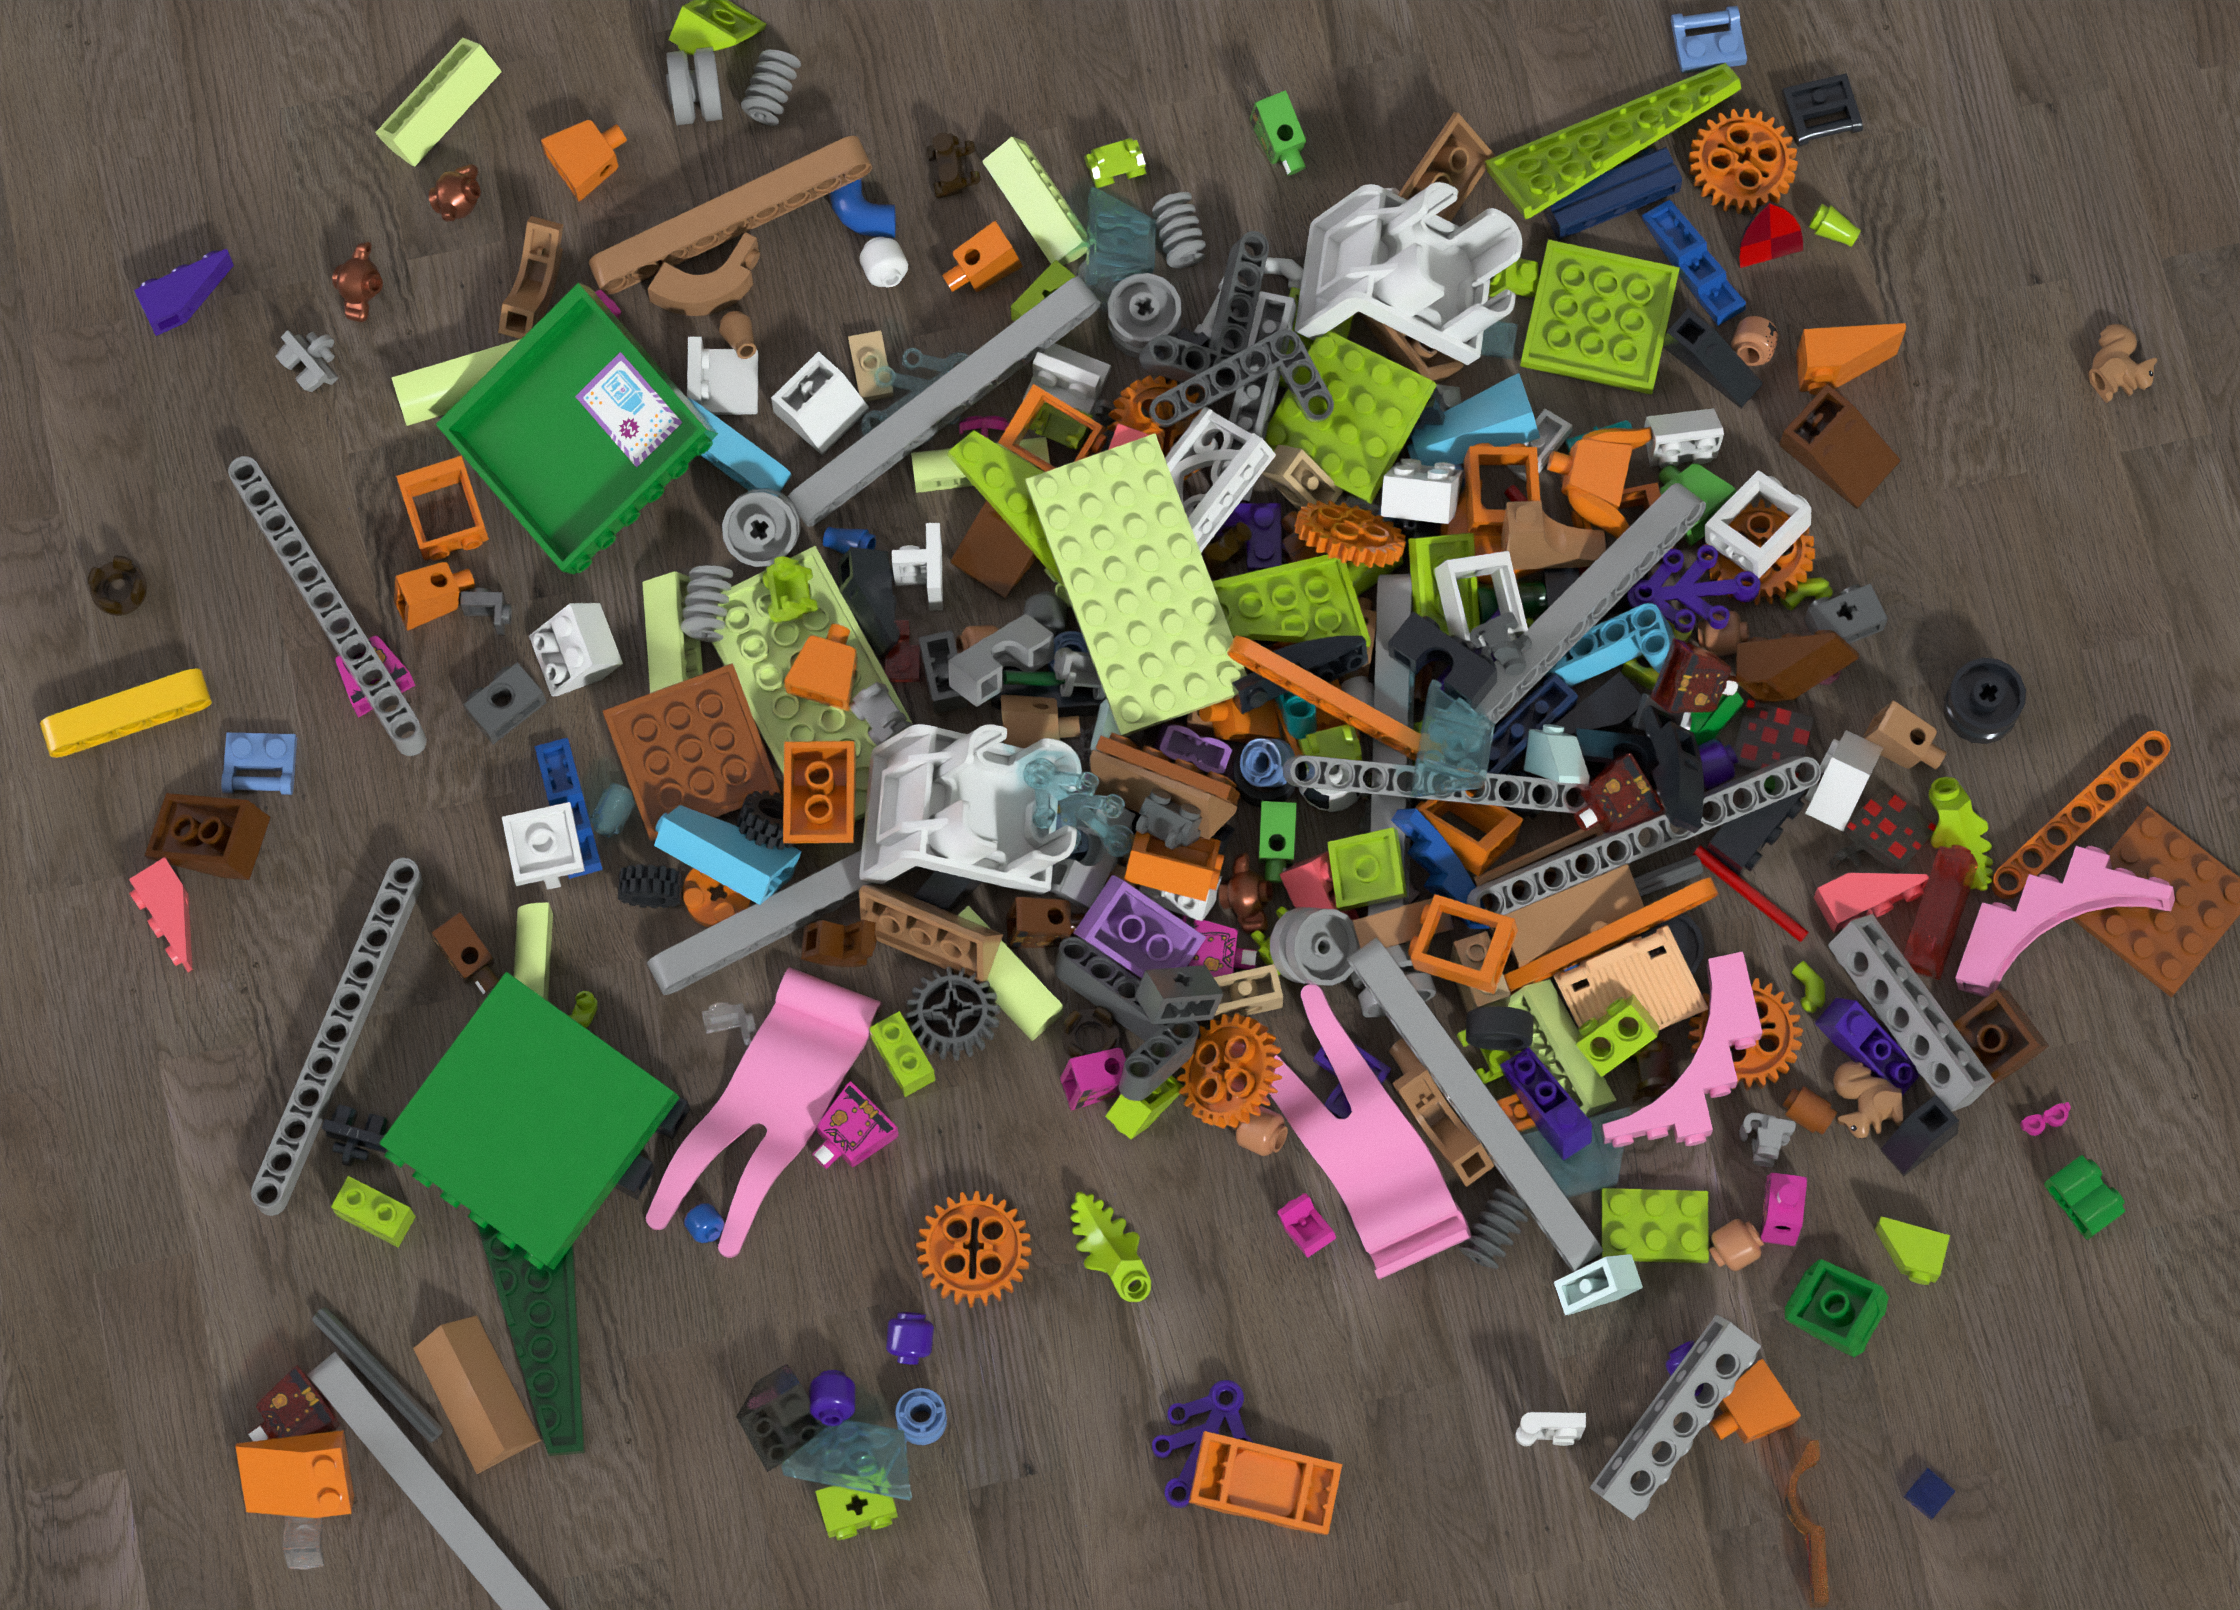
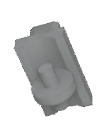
M289 330L281 336L285 344L275 357L283 366L290 370L300 361L303 362L306 368L295 379L304 390L313 392L323 383L332 385L338 379V376L324 362V360L330 362L335 357L330 351L334 340L329 334L318 337L314 332H310L306 339L311 345L302 335L294 336Z

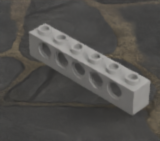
M1261 291L1247 348L1283 329L1292 330L1297 311L1294 298ZM1281 337L1277 339L1276 349L1279 353L1286 355L1290 338ZM1251 353L1246 357V366L1250 370L1259 371L1264 367V359L1258 353ZM1278 368L1236 390L1229 418L1230 422L1251 434H1256L1263 438L1264 441L1281 376ZM1233 438L1231 449L1240 450L1244 444ZM1253 486L1242 500L1250 502Z
M1873 914L1852 920L1828 944L1839 964L1845 968L1855 982L1857 989L1866 997L1876 1011L1878 1018L1884 1022L1895 1037L1897 1044L1914 1063L1918 1073L1924 1077L1937 1097L1951 1112L1971 1105L1994 1082L1989 1072Z
M1716 1314L1589 1488L1634 1521L1639 1514L1647 1509L1650 1504V1498L1657 1488L1669 1479L1672 1468L1679 1458L1691 1449L1693 1439L1701 1428L1710 1423L1714 1416V1410L1722 1399L1732 1393L1735 1382L1744 1369L1749 1368L1756 1359V1353L1761 1345L1731 1322ZM1725 1354L1723 1364L1716 1368L1717 1359ZM1704 1383L1702 1392L1695 1397L1696 1388ZM1682 1412L1681 1421L1673 1426L1674 1418ZM1661 1441L1660 1450L1652 1455L1654 1445ZM1640 1471L1638 1480L1631 1484L1633 1474Z

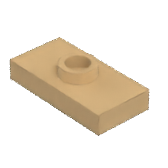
M881 330L848 336L859 395L865 402L893 397L894 393Z

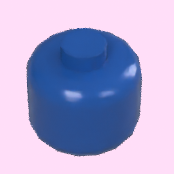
M703 1203L695 1206L687 1213L684 1225L696 1242L707 1243L718 1239L724 1228V1220L713 1205Z

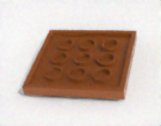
M733 663L602 711L650 841L657 838L658 832L655 831L660 817L664 813L669 814L679 805L715 818L742 808L746 796L749 793L753 794L754 791H759L761 795L763 790L769 791L770 795H774V792L781 793Z
M1112 732L1109 738L1100 735L1096 749L1103 754L1209 793L1238 806L1241 794L1235 789L1237 785L1228 777L1210 770L1208 775L1204 776L1205 772L1199 769V767L1179 758H1176L1173 764L1172 759L1163 754V752L1146 745L1140 751L1141 747L1134 744L1130 739Z
M2147 806L2107 855H2110L2111 870L2124 868L2132 871L2136 877L2147 880L2150 877H2156L2167 881L2169 886H2173L2175 901L2171 912L2148 907H2111L2086 912L2071 919L2172 998L2239 917L2240 877Z

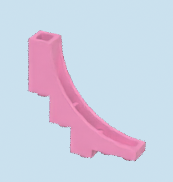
M2076 846L2063 884L2050 875L2040 874L2037 877L2029 874L2016 912L2003 903L1994 902L1990 905L1982 902L1955 977L1958 989L1982 997L1989 996L1997 990L2003 975L2017 956L2037 937L2059 923L2086 912L2111 907H2148L2171 912L2175 901L2173 886H2169L2167 881L2156 877H2150L2149 880L2136 877L2132 871L2124 868L2111 870L2110 855H2107L2104 850L2094 846H2087L2086 849Z
M1743 952L1708 959L1706 965L1710 989L1708 1022L1703 1040L1691 1064L1677 1082L1652 1104L1628 1117L1602 1124L1601 1134L1604 1144L1612 1143L1613 1147H1622L1634 1143L1633 1138L1647 1135L1648 1140L1659 1139L1668 1136V1130H1673L1676 1143L1685 1141L1686 1146L1706 1142V1137L1711 1136L1713 1128L1704 1094L1710 1093L1711 1098L1730 1094L1731 1088L1736 1087L1738 1080L1729 1046L1734 1045L1736 1050L1746 1049L1755 1046V1040H1760L1762 1036V1028Z

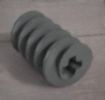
M1501 1189L1494 1190L1492 1195L1495 1200L1487 1201L1485 1207L1488 1212H1480L1478 1215V1220L1481 1224H1472L1470 1230L1473 1236L1471 1235V1238L1463 1241L1465 1247H1458L1472 1261L1481 1266L1496 1270L1499 1265L1494 1261L1493 1256L1502 1258L1506 1256L1500 1245L1512 1246L1514 1244L1507 1234L1509 1232L1521 1233V1230L1515 1224L1516 1220L1525 1223L1529 1220L1522 1212L1523 1209H1527L1526 1205L1517 1197Z

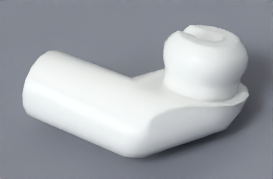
M1267 257L1264 274L1284 275L1288 278V288L1290 290L1291 287L1301 289L1304 269L1292 259Z

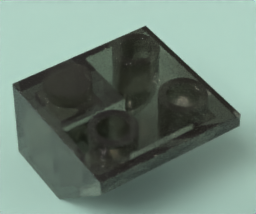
M788 1364L756 1381L736 1416L767 1472L829 1436L822 1422L810 1414L809 1407L811 1402Z

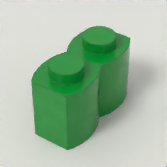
M2080 1155L2044 1183V1186L2055 1202L2066 1212L2076 1229L2088 1241L2126 1211L2122 1206L2125 1202L2121 1194L2115 1188H2108L2101 1179L2102 1171L2092 1159L2087 1160L2083 1155Z

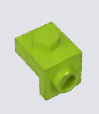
M1519 258L1515 263L1490 278L1488 296L1494 297L1505 289L1529 298L1536 296L1539 283L1538 262Z

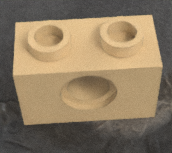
M1278 445L1274 450L1276 456L1262 473L1299 511L1302 506L1307 507L1308 503L1315 505L1317 501H1321L1326 505L1328 501L1335 503L1343 492L1341 488L1334 485V481L1300 448Z
M1274 964L1214 977L1224 994L1213 1019L1221 1021L1223 1014L1234 1017L1235 1014L1247 1016L1279 1009L1283 1006V993Z

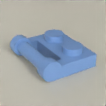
M1738 6L1727 7L1725 11L1683 16L1682 13L1671 15L1672 32L1681 74L1709 70L1724 63L1729 67L1746 65L1747 55ZM1728 24L1729 31L1688 37L1685 34V29Z
M226 732L224 770L221 780L222 793H234L235 790L280 791L282 795H292L297 749L296 735ZM236 770L282 771L281 777L236 776Z

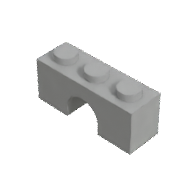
M1024 614L948 660L949 686L977 707L1003 691L1002 667L1012 666L1022 671H1036L1054 660V634L1032 617Z
M1086 794L1072 826L1083 831L1087 836L1089 842L1088 852L1079 862L1065 858L1055 864L1052 870L1051 890L1049 892L1070 901V903L1078 907L1090 909L1104 888L1109 873L1117 865L1118 853L1124 840L1128 838L1132 831V822L1136 814L1103 796Z

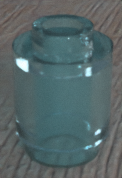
M611 783L608 789L603 790L590 817L591 823L594 824L593 829L597 833L606 837L622 833L635 805L632 791L615 783Z

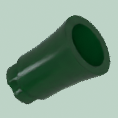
M1528 580L1517 582L1525 619L1533 618L1536 614H1543L1548 607L1543 582H1529ZM1477 584L1480 625L1484 624L1499 607L1493 584Z

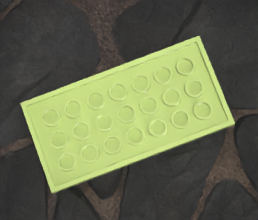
M1156 434L1025 479L1120 736L1124 737L1233 698L1235 694L1232 683L1247 676L1243 665L1231 659L1227 654L1234 639Z
M813 546L791 557V559L798 560L799 565L812 569L813 578L808 580L810 599L817 601V611L808 614L802 613V618L789 622H774L768 614V605L772 603L770 590L766 588L763 582V573L767 571L765 570L731 587V590L721 592V594L729 597L727 604L718 605L727 610V615L717 617L716 619L723 621L725 628L714 630V632L723 635V639L711 643L724 666L733 663L756 727L783 777L784 742L854 741L856 749V822L865 817L870 758L872 750L877 745L868 734L872 728L867 720L861 721L858 719L851 708L848 712L786 693L785 678L808 637L814 635L826 639L831 624H839L848 628L850 634L846 645L855 648L858 657L852 699L862 689H867L876 682L885 684L889 689V696L899 711L906 716V721L911 723L912 721L849 606L842 597L816 546Z

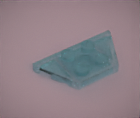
M1091 187L1088 196L1086 284L1095 285L1098 278L1112 276L1114 281H1120L1134 274H1152L1155 267L1156 220L1095 187Z
M1433 679L1428 688L1410 796L1415 798L1482 788L1486 781L1495 726L1494 722L1483 714L1475 712L1471 705L1460 697L1455 701L1441 690L1442 684Z
M1627 1107L1589 1117V1120L1592 1122V1143L1564 1161L1545 1140L1540 1131L1521 1136L1565 1197L1569 1198L1617 1185L1624 1146L1613 1147L1612 1143L1604 1144L1601 1127L1602 1124L1630 1116L1631 1111Z
M845 1420L839 1425L826 1427L784 1461L781 1466L783 1475L909 1501L912 1498L909 1462L907 1459V1441L904 1430Z

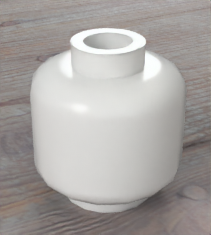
M876 237L869 240L860 254V264L867 279L872 285L877 287L896 286L908 271V262L900 245L891 238Z

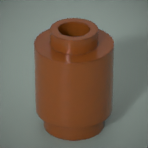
M1805 1086L1799 1091L1793 1088L1783 1103V1106L1787 1108L1785 1116L1811 1133L1816 1131L1821 1135L1825 1133L1835 1118L1837 1111L1831 1108L1832 1104Z

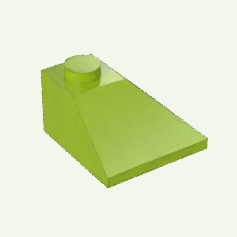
M693 0L682 6L668 40L678 45V48L686 54L694 55L697 48L713 47L714 51L734 46L763 31L767 24L729 0Z

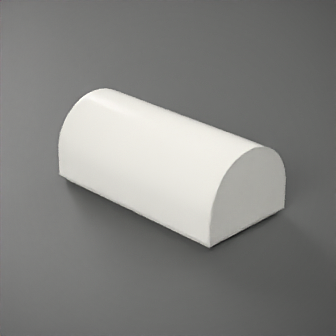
M1544 409L1535 420L1540 438L1523 443L1527 447H1537L1539 473L1548 463L1551 452L1557 451L1573 431L1572 424L1547 409ZM1507 465L1517 477L1526 481L1524 465Z

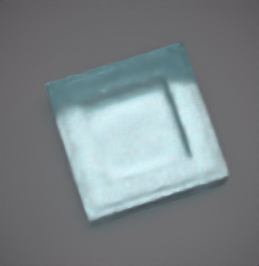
M1497 321L1485 329L1483 332L1481 355L1513 360L1518 324Z

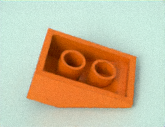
M1906 323L1804 329L1796 352L1799 391H1809L1810 394L1817 395L1827 384L1836 389L1897 355L1906 331Z
M854 741L784 742L783 843H854L856 803V749Z
M344 1430L236 1444L235 1448L246 1512L307 1518H321L352 1513L354 1491Z

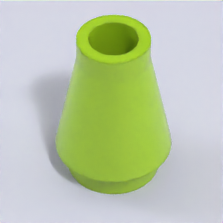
M1824 204L1819 206L1808 226L1815 231V235L1844 243L1850 247L1853 246L1861 232V229L1854 226L1832 205L1827 207Z

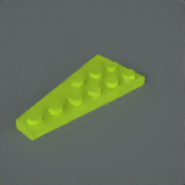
M972 431L951 448L947 456L1064 587L1025 483V479L1044 472L978 432Z
M1328 554L1212 581L1233 639L1235 636H1242L1250 640L1300 643L1325 637L1363 636L1366 640V646L1370 647L1371 639L1347 564L1342 563L1337 558H1328Z

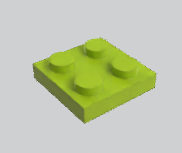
M1392 827L1327 842L1336 906L1339 911L1342 912L1408 897L1397 829Z

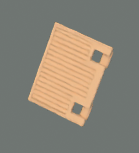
M1668 925L1658 928L1656 933L1643 939L1641 936L1586 959L1580 962L1578 967L1565 971L1563 969L1553 974L1579 1028L1589 1019L1595 1017L1596 1020H1599L1607 1014V1007L1618 998L1623 997L1626 1000L1633 994L1660 1026L1659 1030L1709 1009ZM1663 945L1666 952L1651 958L1648 951ZM1587 978L1589 985L1577 990L1574 989L1572 984ZM1624 1017L1620 1020L1621 1024L1629 1029L1636 1028L1639 1025L1632 1017ZM1597 1037L1592 1040L1594 1045L1601 1049L1611 1046L1610 1042L1604 1037Z

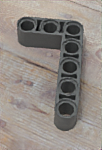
M1258 231L1247 232L1231 247L1209 347L1206 348L1169 335H1158L1142 348L1139 360L1146 371L1183 383L1247 348L1269 252L1268 240L1262 233ZM1244 245H1248L1253 249L1254 256L1246 252ZM1238 276L1243 277L1247 281L1248 287L1241 285ZM1231 306L1239 310L1241 318L1236 317L1232 313ZM1224 337L1233 342L1234 349L1229 348L1225 344ZM1154 348L1161 350L1164 360L1159 359L1155 355ZM1185 358L1194 362L1196 370L1187 366ZM1222 369L1227 375V380L1222 379L1216 373L1215 379L1219 386L1227 388L1233 385L1234 375L1231 371Z
M1283 329L1157 396L1149 407V416L1153 423L1159 427L1171 426L1277 368L1302 414L1309 421L1321 422L1328 418L1333 411L1334 402L1300 337L1292 330ZM1281 337L1290 338L1294 343V351L1288 355L1279 353L1276 349L1277 339ZM1258 353L1263 357L1264 367L1261 370L1252 371L1246 366L1245 361L1249 354ZM1297 367L1306 368L1311 376L1309 383L1305 385L1295 383L1292 378V371ZM1227 369L1234 375L1233 385L1227 388L1218 385L1215 376L1219 370ZM1189 386L1201 387L1204 391V400L1202 402L1193 404L1186 399L1185 391ZM1320 397L1326 402L1327 410L1324 414L1315 415L1311 413L1308 407V402L1311 398ZM1158 403H1170L1174 408V416L1168 420L1158 418L1155 413V407Z
M1069 937L1062 940L1054 967L1056 976L1097 1007L1101 1006L1107 1009L1113 1015V1019L1145 1041L1126 1059L1119 1082V1090L1129 1100L1140 1101L1147 1098L1193 1055L1199 1033L1197 1022L1152 1025L1135 997L1141 982L1139 979L1083 939Z

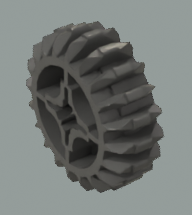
M948 966L946 968L947 976L943 977L935 969L933 970L934 981L931 982L925 976L921 978V984L925 989L919 987L912 988V994L917 999L907 1000V1007L914 1011L906 1013V1021L913 1022L909 1028L913 1035L919 1034L916 1040L920 1046L929 1042L926 1048V1052L929 1055L939 1048L940 1059L944 1060L947 1057V1051H953V1058L957 1061L960 1059L959 1051L965 1050L966 1055L972 1057L973 1045L980 1050H984L985 1043L981 1037L993 1040L994 1032L989 1028L999 1027V1019L993 1016L1000 1013V1006L992 1004L997 1000L996 992L986 993L990 987L988 981L977 985V982H975L977 972L968 979L964 977V967L960 969L959 975H953V969ZM956 989L970 993L980 1005H973L972 1002H963L958 998ZM946 990V996L942 1003L932 1005L931 1009H925L928 1002L936 994ZM951 999L954 1000V1008H957L955 1027H952V1019H949ZM981 1017L979 1023L971 1032L960 1037V1029L966 1022L974 1021V1018ZM933 1021V1024L945 1026L949 1031L950 1038L936 1034L929 1028L926 1022Z

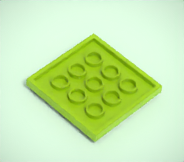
M1548 239L1520 367L1652 395L1680 267Z
M1328 331L1324 335L1316 337L1308 354L1332 396L1334 408L1331 415L1321 422L1309 421L1302 414L1288 388L1268 424L1265 442L1273 452L1278 445L1303 449L1334 481V485L1372 504L1383 484L1384 475L1392 468L1437 384L1406 367ZM1300 367L1293 379L1294 382L1299 385L1309 383L1310 372L1306 368ZM1313 397L1308 402L1309 410L1315 415H1322L1327 410L1326 402L1320 397Z

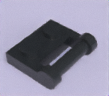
M1847 73L1783 88L1782 98L1792 125L1794 140L1798 147L1807 145L1810 140L1847 131L1853 134L1863 131L1862 119ZM1840 111H1845L1847 118L1807 128L1804 120Z

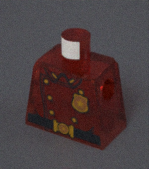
M1673 638L1650 698L1670 713L1713 712L1717 708L1721 695L1733 696L1737 691L1738 684L1736 683V677L1730 675L1731 667L1717 655L1680 639Z
M1628 753L1616 758L1582 789L1581 795L1587 806L1576 812L1574 817L1580 828L1584 831L1599 823L1605 833H1610L1660 813L1665 808L1632 754Z
M297 1365L257 1403L255 1407L265 1421L248 1432V1435L253 1441L326 1433L337 1429L341 1425Z

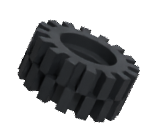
M764 790L762 795L759 791H754L753 794L749 793L743 802L737 820V827H740L739 832L746 834L745 838L749 841L756 840L755 844L761 846L762 843L766 844L768 849H773V846H776L778 850H783L784 846L790 848L792 844H795L783 843L784 799L780 798V794L774 792V795H770L769 791Z
M639 864L636 867L632 865L627 866V868L623 867L619 874L618 900H621L624 904L629 903L630 906L640 905L641 908L649 906L658 909V907L669 908V906H677L681 900L682 874L673 868L666 869V866L654 867V865L648 864V866H643Z

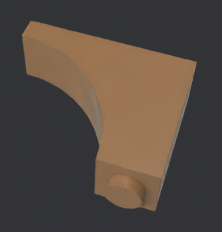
M1541 501L1507 502L1501 534L1502 552L1509 551L1513 570L1590 567L1606 551L1604 530L1580 529L1558 523L1544 513Z

